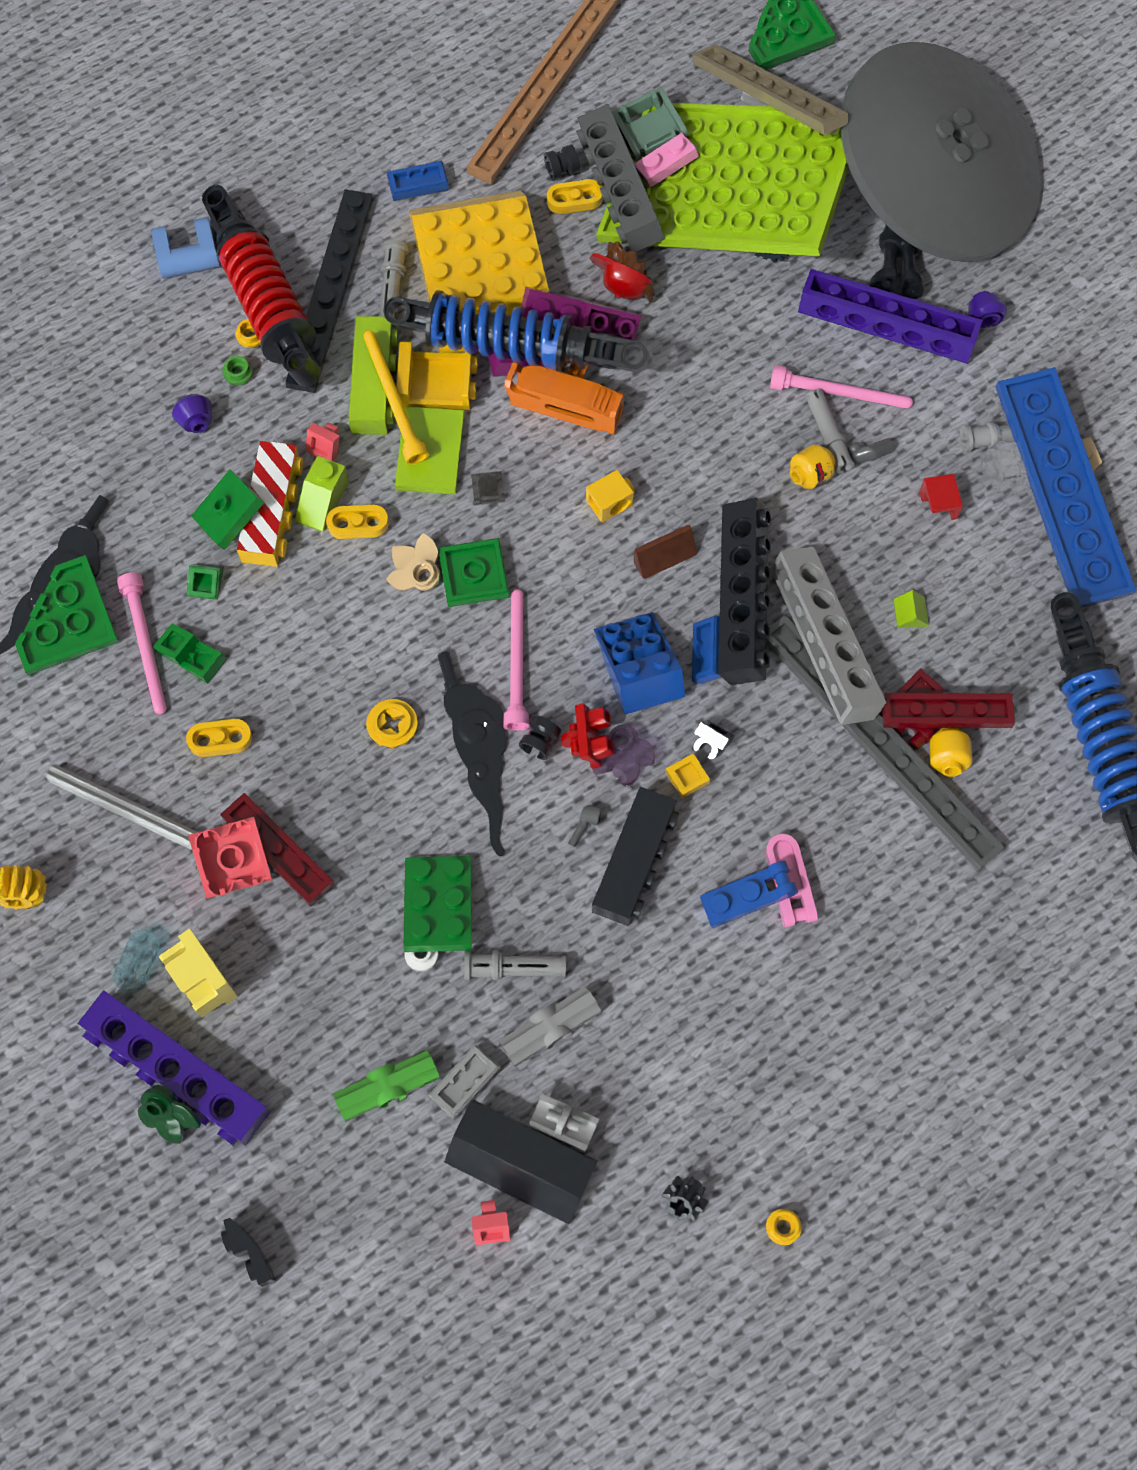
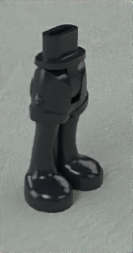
M885 224L883 232L879 235V246L884 251L883 267L872 276L869 286L891 293L894 291L898 277L896 267L897 253H900L902 255V273L899 280V295L918 299L924 292V281L915 268V253L919 249L905 241Z

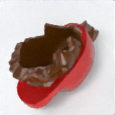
M616 241L615 243L608 242L607 256L592 253L589 259L594 265L604 270L603 284L609 292L615 295V298L633 300L644 295L650 303L655 296L654 289L652 288V279L647 277V270H644L646 262H637V253L634 250L626 252L620 242Z

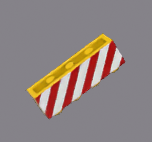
M260 441L250 488L264 501V504L240 532L237 552L242 563L278 567L279 558L286 555L287 540L284 539L285 529L290 530L292 526L293 514L289 510L291 502L295 503L297 501L298 485L295 484L297 475H302L304 465L303 457H299L296 445Z

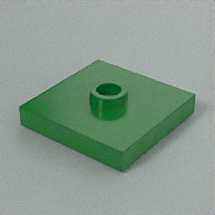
M229 469L191 517L219 547L225 550L264 504V501L235 472Z
M499 538L438 547L448 607L510 598Z

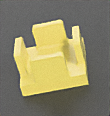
M190 928L178 936L181 940L159 956L180 991L187 995L193 1004L192 1007L200 1017H204L221 1004L226 1003L228 1005L238 998Z

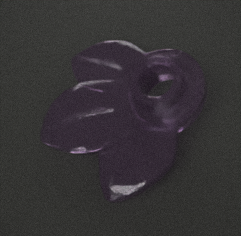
M618 725L609 733L614 743L615 754L601 759V767L593 769V773L600 775L612 771L614 777L622 786L629 787L638 779L640 765L650 766L654 764L655 752L648 741L639 738L637 731L633 727ZM621 738H629V742L626 745H619Z

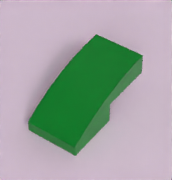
M171 623L153 646L154 650L207 684L227 660L221 652L200 642L194 634Z

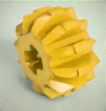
M17 864L16 866L4 865L0 867V906H3L5 909L14 908L15 910H28L31 907L36 908L40 906L41 902H43L44 894H46V876L38 869H31L30 866L23 867Z

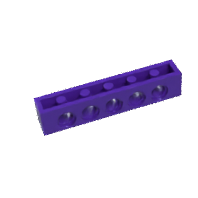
M810 269L798 313L966 364H968L983 321L814 269Z
M104 990L77 1023L86 1030L82 1037L97 1048L102 1043L111 1048L112 1051L109 1056L123 1067H126L129 1062L139 1069L135 1075L151 1087L155 1082H158L160 1085L170 1089L176 1097V1102L182 1103L184 1101L191 1106L193 1113L203 1125L207 1126L211 1121L221 1129L217 1135L233 1146L237 1141L246 1146L271 1112L261 1102ZM119 1025H125V1034L121 1038L113 1040L112 1031ZM145 1044H152L153 1050L150 1056L145 1059H139V1049ZM172 1063H179L180 1070L178 1074L170 1079L165 1078L166 1068ZM205 1082L207 1084L206 1093L200 1098H192L191 1092L193 1087L197 1083ZM225 1102H234L235 1108L233 1113L227 1118H220L218 1113L220 1106Z

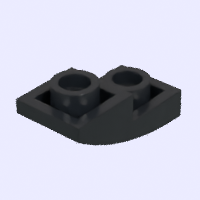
M233 1219L223 1220L226 1230L221 1231V1237L227 1252L232 1251L233 1255L237 1257L249 1254L250 1259L245 1261L250 1280H257L258 1285L262 1287L276 1282L272 1268L254 1238Z

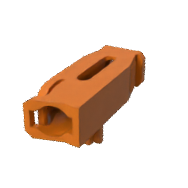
M512 362L504 385L510 398V405L593 430L608 432V434L615 435L623 414L624 393L616 392L598 383L584 379L589 366L588 363L585 369L577 368L576 364H570L566 374L542 366L522 367L520 363ZM517 372V374H518V381H517V384H516V386H515V384H514V382H513L512 380H513V377H514L515 373Z

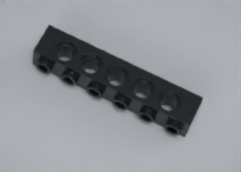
M757 497L722 505L718 674L731 686L766 680V668L770 665V657L767 651V639L770 638L767 610L770 609L771 602L767 588L768 582L771 580V571L768 565V554L771 553L768 526H771L772 518L769 509L765 508Z

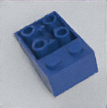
M653 612L593 629L617 699L625 715L685 697L682 668Z

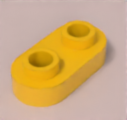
M592 179L555 184L547 191V206L556 214L594 210L603 202V196L600 191L602 185H598ZM588 195L593 196V198L586 199L584 197Z
M353 505L333 508L326 517V524L329 533L337 539L375 538L387 531L389 520L387 512L379 505ZM371 520L379 522L376 526H369L368 523ZM340 522L348 523L345 528L337 526Z
M240 719L198 723L192 726L186 735V743L194 755L199 757L241 753L250 747L253 739L248 724ZM234 734L242 735L241 740L238 742H232L231 737ZM207 737L210 739L207 745H199V741L202 738Z

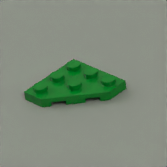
M768 0L758 21L755 34L749 43L748 51L757 66L765 70L834 44L836 35L813 0Z
M86 555L55 566L45 592L39 596L24 632L20 633L15 643L27 675L119 643Z

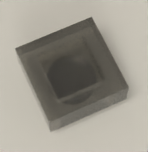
M501 471L471 474L474 505L505 502Z

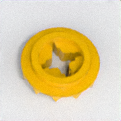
M387 699L376 704L370 710L366 721L370 738L380 747L386 746L391 749L400 745L406 746L407 742L412 737H415L418 725L414 709L408 703L398 699ZM386 714L394 721L401 720L398 723L399 733H396L391 728L384 729L387 726Z

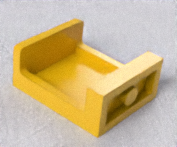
M400 342L396 388L403 406L470 410V400H476V382H471L472 374H477L478 356H472V354H468L466 351L465 353L413 352L412 342Z

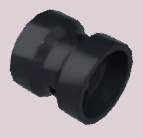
M572 144L564 146L561 153L553 150L544 153L545 167L552 181L561 179L566 172L570 175L580 172L579 158Z
M534 716L529 724L530 731L528 734L523 735L519 742V747L528 754L531 753L534 747L540 751L537 758L547 760L551 753L550 746L552 742L558 740L562 731L551 720L541 716Z

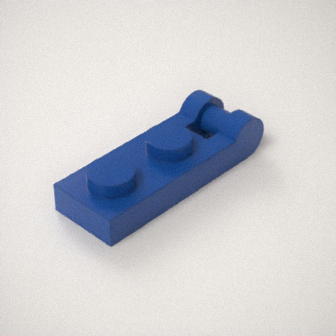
M786 861L776 862L764 870L700 895L711 927L715 928L796 895L798 890L795 883L790 882L787 874L790 870ZM775 879L778 887L770 891L767 882Z

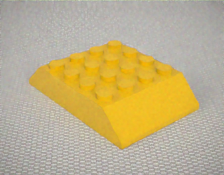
M521 190L409 210L429 303L435 291L441 290L448 295H458L460 297L459 310H463L465 301L468 298H474L476 301L475 313H479L483 301H489L492 306L491 311L496 312L497 306L502 303L507 306V314H512L514 307H521L526 287L549 292L527 198ZM448 344L443 348H439L440 353L465 352L464 348L459 351H452Z

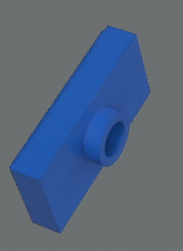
M442 161L387 172L393 201L449 190Z
M717 615L693 624L692 682L703 684L721 678L718 674L719 616Z

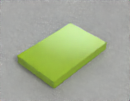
M404 406L416 438H420L421 442L425 443L429 457L417 464H407L402 453L405 441L401 434L395 490L456 494L464 410Z

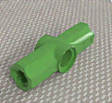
M427 1050L396 1065L394 1063L383 1065L368 1073L365 1079L338 1090L333 1095L344 1121L347 1122L377 1107L380 1109L389 1107V1102L398 1098L400 1101L405 1099L408 1093L440 1079V1076Z

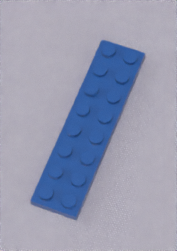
M1056 367L998 381L995 388L1067 591L1079 599L1081 608L1133 595L1137 590Z

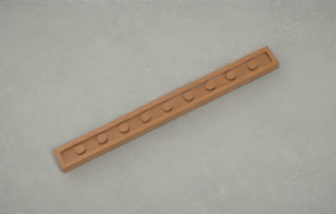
M621 0L583 1L468 163L467 174L490 185L493 184Z

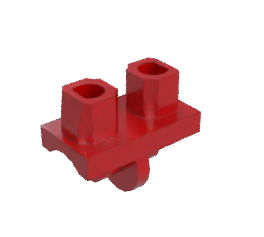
M584 703L575 705L576 723L570 724L569 732L561 736V744L565 748H571L573 756H579L582 760L589 761L590 767L595 769L601 767V759L615 754L612 738L607 734L603 736L598 735V730L611 727V714L605 707L590 709Z

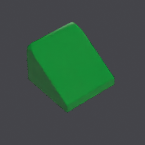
M202 564L189 565L187 596L217 600L224 567Z

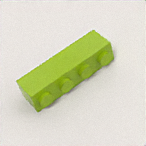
M356 316L348 419L351 434L387 435L388 425L394 424V414L391 406H389L388 398L363 335L368 330L375 333L390 373H396L397 355L392 354L393 347H398V329H393V324L388 322L385 317Z

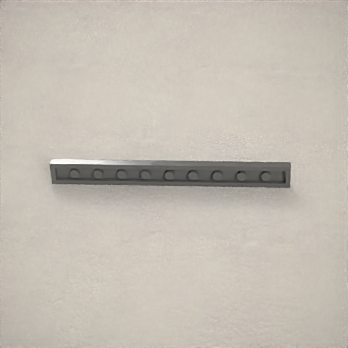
M784 615L770 626V638L767 639V646L838 721L797 627ZM879 714L874 720L842 725L977 871L981 870L1003 851L1005 847L894 729L883 728V718Z

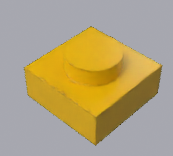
M694 753L667 767L665 770L666 775L681 799L710 784V778Z

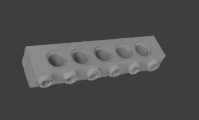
M814 547L780 551L771 568V572L840 725L874 720L886 704L884 692L877 684L872 673L871 664L866 660L860 647L859 639L854 634L848 621L847 613L837 598L835 587L830 583L824 570L823 561L818 557Z

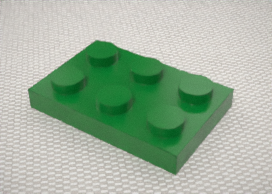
M471 856L405 858L404 952L472 950Z

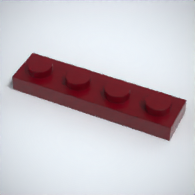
M884 693L886 704L882 708L883 728H1013L1015 725L1013 693Z
M245 793L220 814L227 824L254 817L267 864L310 907L335 885L334 881Z

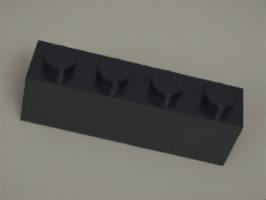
M641 786L639 787L593 900L592 913L628 927L632 918L639 919L645 901L640 900L644 888L650 890L657 871L652 870L655 859L662 860L668 842L663 840L667 829L674 830L680 814L675 811L677 800Z

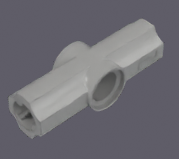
M585 986L556 1005L550 1004L540 1009L529 1018L528 1023L499 1040V1043L513 1066L516 1067L544 1048L547 1050L553 1048V1043L562 1037L564 1040L567 1039L574 1029L600 1014L601 1009Z

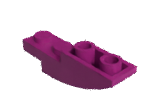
M529 287L525 288L521 304L523 310L522 317H527L532 309L538 311V320H544V316L548 312L553 313L554 319H560L561 316L570 314L573 315L574 326L582 328L585 325L592 326L593 333L609 334L635 341L641 316L638 314Z

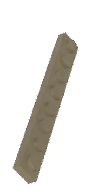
M716 44L692 54L693 63L697 67L818 131L820 134H832L838 128L848 124L847 112Z

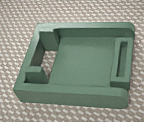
M662 86L612 111L618 128L636 162L642 159L641 153L650 154L680 133L685 137L689 136L683 121ZM655 106L656 110L631 122L630 118Z

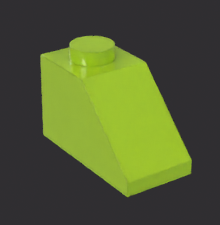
M321 456L316 457L303 483L295 522L320 532L324 531L327 526L326 517L328 513L337 507L349 484L346 466Z

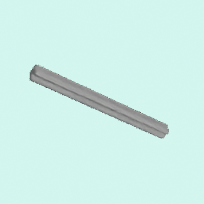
M52 765L47 772L46 778L50 783L192 850L188 835L197 833V831L58 765Z

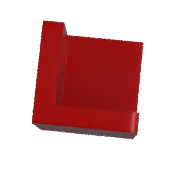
M949 474L924 478L919 490L921 501L929 502L932 513L949 511L951 520L957 519L963 505L955 475Z

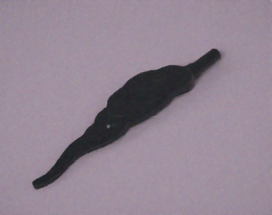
M99 495L83 519H80L77 525L68 527L63 532L58 542V548L39 568L30 591L20 599L14 610L10 630L0 642V655L15 646L20 633L24 632L31 618L30 614L41 593L45 592L51 580L50 575L56 565L86 555L96 579L100 571L101 561L98 554L99 541L92 532V529L109 504L105 497Z
M448 651L441 652L437 656L445 681L444 709L452 721L455 747L463 764L468 769L467 778L471 792L488 814L491 846L494 852L501 857L504 855V850L499 843V830L502 818L499 777L503 769L501 755L507 745L506 734L503 729L504 715L498 703L491 697L484 695L476 686L460 684L456 677L450 653Z

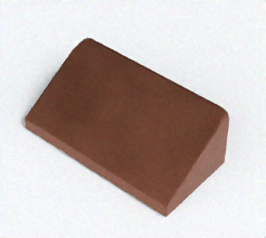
M686 525L635 548L633 563L643 579L697 555L691 526Z

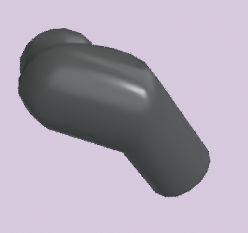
M889 438L865 447L860 442H854L847 450L852 461L860 464L892 453L894 451V443Z

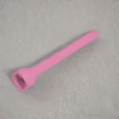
M774 365L770 389L782 391V388L788 389L789 386L813 391L822 389L824 393L906 409L913 405L912 398L908 396L791 374L792 371L786 370L784 366Z
M126 573L117 578L119 592L124 595V598L128 599L155 713L161 715L166 712L167 707L140 598L143 594L144 583L140 573Z
M515 589L511 593L510 706L504 713V728L506 730H527L529 728V713L526 712V708L523 706V592L519 589Z

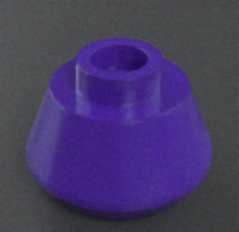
M982 291L975 294L969 302L967 316L983 320L981 328L993 327L1004 320L1007 307L996 294Z
M200 394L186 395L175 403L172 417L187 432L201 433L208 428L212 421V403L209 398Z

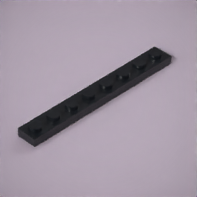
M344 190L306 317L316 331V341L311 352L321 372L372 206L373 194ZM288 373L285 384L286 388L315 393L319 379L309 387H302Z

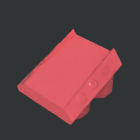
M254 817L188 835L206 899L272 881Z

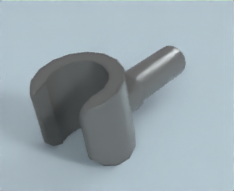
M592 805L583 807L578 827L570 838L569 845L576 846L586 829L587 823L598 825L601 815L600 807Z

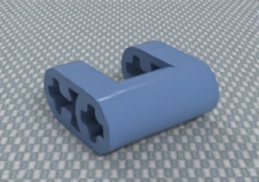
M208 217L194 220L199 244L171 249L166 226L151 229L162 279L220 267Z

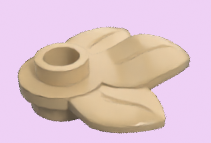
M422 533L416 542L415 548L401 545L393 546L392 559L396 570L386 578L388 583L401 591L417 588L421 591L433 589L439 583L441 576L440 569L436 565L439 550L435 542L428 535ZM429 571L430 577L428 580L422 581V574Z

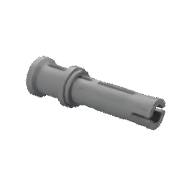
M389 240L383 244L385 258L380 268V273L383 277L379 317H385L383 313L385 303L392 297L400 296L401 280L406 276L404 261L408 255L409 247L404 242L398 240ZM398 307L396 308V310H395V312H394V317H395L396 320H397Z
M988 422L985 426L971 428L969 425H963L960 429V442L964 452H971L973 448L980 447L996 449L1000 443L1015 442L1009 424L998 426L994 422Z
M470 950L465 951L464 981H469L471 977H489L493 981H498V979H501V976L565 977L566 956H502V952H498V950H493L492 954H471ZM474 964H488V965H490V966H489V967H474L473 965H474ZM502 964L512 965V967H502ZM518 965H547V968L518 967Z

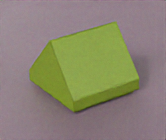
M911 590L893 599L897 628L929 626L924 596Z

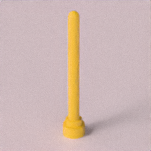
M368 330L364 333L363 337L405 441L403 444L404 449L402 450L405 461L409 465L420 463L429 457V452L425 443L421 442L420 438H416L376 335L373 331Z

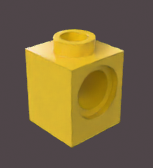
M618 470L586 487V501L602 523L633 506L634 486L627 477L623 478Z

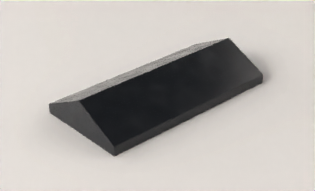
M474 1099L470 1101L453 1135L444 1163L567 1224H570L598 1160Z

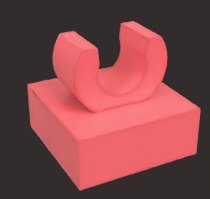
M329 422L324 427L313 423L307 429L305 452L315 457L321 456L335 461L339 449L340 435L336 434L339 431V427Z
M495 1200L481 1202L482 1215L471 1217L475 1245L511 1241L507 1212L497 1213Z

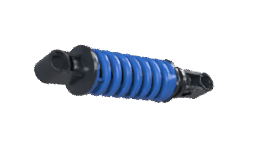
M441 290L435 291L430 303L402 297H392L385 303L383 308L386 320L393 325L403 329L424 332L428 348H443L448 344L452 351H459L464 348L468 354H475L479 350L480 354L484 357H490L495 353L499 360H505L510 356L515 363H521L526 358V361L531 366H536L542 361L547 369L556 370V372L560 373L563 372L567 364H576L577 368L585 369L588 363L607 369L641 372L650 363V354L642 343L609 334L593 333L592 326L585 325L583 328L574 326L573 315L567 314V316L563 315L560 319H554L553 313L548 312L545 314L544 320H538L537 310L532 309L527 317H522L523 310L521 307H514L512 314H507V306L501 303L497 306L495 312L491 311L492 306L489 301H483L479 313H475L476 301L474 298H468L465 301L463 310H459L460 297L458 295H448ZM405 305V316L401 320H396L394 317L396 308ZM634 349L641 350L643 352L641 362L635 365L629 364L627 360L629 352Z
M1062 592L1052 599L1050 605L1052 621L1063 655L1059 664L1061 670L1066 674V677L1058 684L1060 692L1068 697L1066 706L1073 713L1072 724L1075 728L1079 729L1077 739L1084 745L1082 754L1085 759L1090 761L1087 767L1088 772L1095 776L1093 787L1101 793L1098 802L1102 809L1103 822L1109 824L1121 823L1131 856L1137 862V757H1131L1137 754V740L1131 741V738L1137 734V726L1125 724L1133 717V713L1127 708L1120 709L1127 702V696L1124 693H1115V690L1119 689L1122 685L1118 666L1105 664L1104 650L1102 647L1095 646L1090 626L1085 619L1079 599L1072 593ZM1062 607H1071L1074 609V612L1063 616L1058 613V610Z

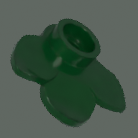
M154 1085L141 1096L142 1105L138 1108L140 1120L146 1127L156 1128L159 1135L166 1141L180 1144L183 1140V1128H200L201 1122L187 1105L176 1102L174 1093L167 1087Z

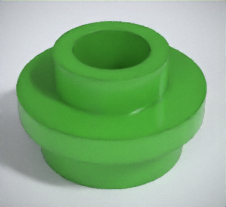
M232 356L227 359L222 370L225 380L232 385L245 384L253 375L251 363L241 356ZM236 369L243 370L241 373L233 374Z

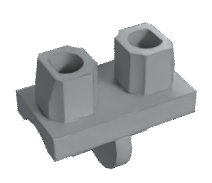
M542 1094L528 1126L586 1153L599 1118Z

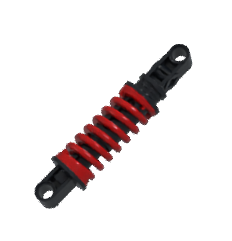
M212 185L208 187L202 195V203L217 232L216 241L218 248L216 253L218 255V263L224 269L234 292L238 296V300L254 329V333L260 341L263 355L273 363L283 364V367L300 386L309 387L315 384L321 374L320 367L311 352L316 341V331L303 313L300 303L297 302V297L292 291L290 283L286 280V276L278 260L275 258L273 250L270 248L267 235L256 230L254 225L245 219L238 205L223 186Z

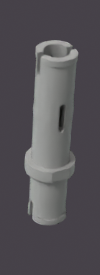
M816 389L818 396H815L812 390L806 394L805 399L823 437V447L828 448L832 452L836 461V472L838 474L844 473L843 466L846 472L854 468L855 464L846 447L847 439L839 431L824 396V391Z

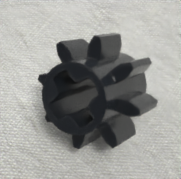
M676 1176L671 1185H668L662 1194L663 1197L669 1199L665 1209L679 1221L688 1218L695 1221L700 1212H703L709 1203L707 1199L702 1198L706 1187L702 1186L693 1176L683 1180L681 1177Z

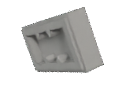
M474 1044L428 1097L455 1120L501 1068Z

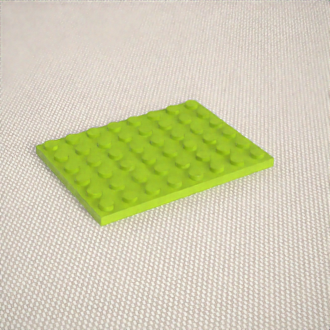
M672 103L687 129L689 136L686 138L696 148L699 157L651 188L640 177L665 238L650 246L820 256L849 170L842 144L841 127L832 134L823 135L771 106ZM655 106L644 111L642 116L656 110ZM629 149L628 151L633 160V163H636V160ZM645 152L641 153L642 158L646 156ZM607 207L596 233L598 242L615 243L617 241L622 244L616 227L620 226V222L613 223Z

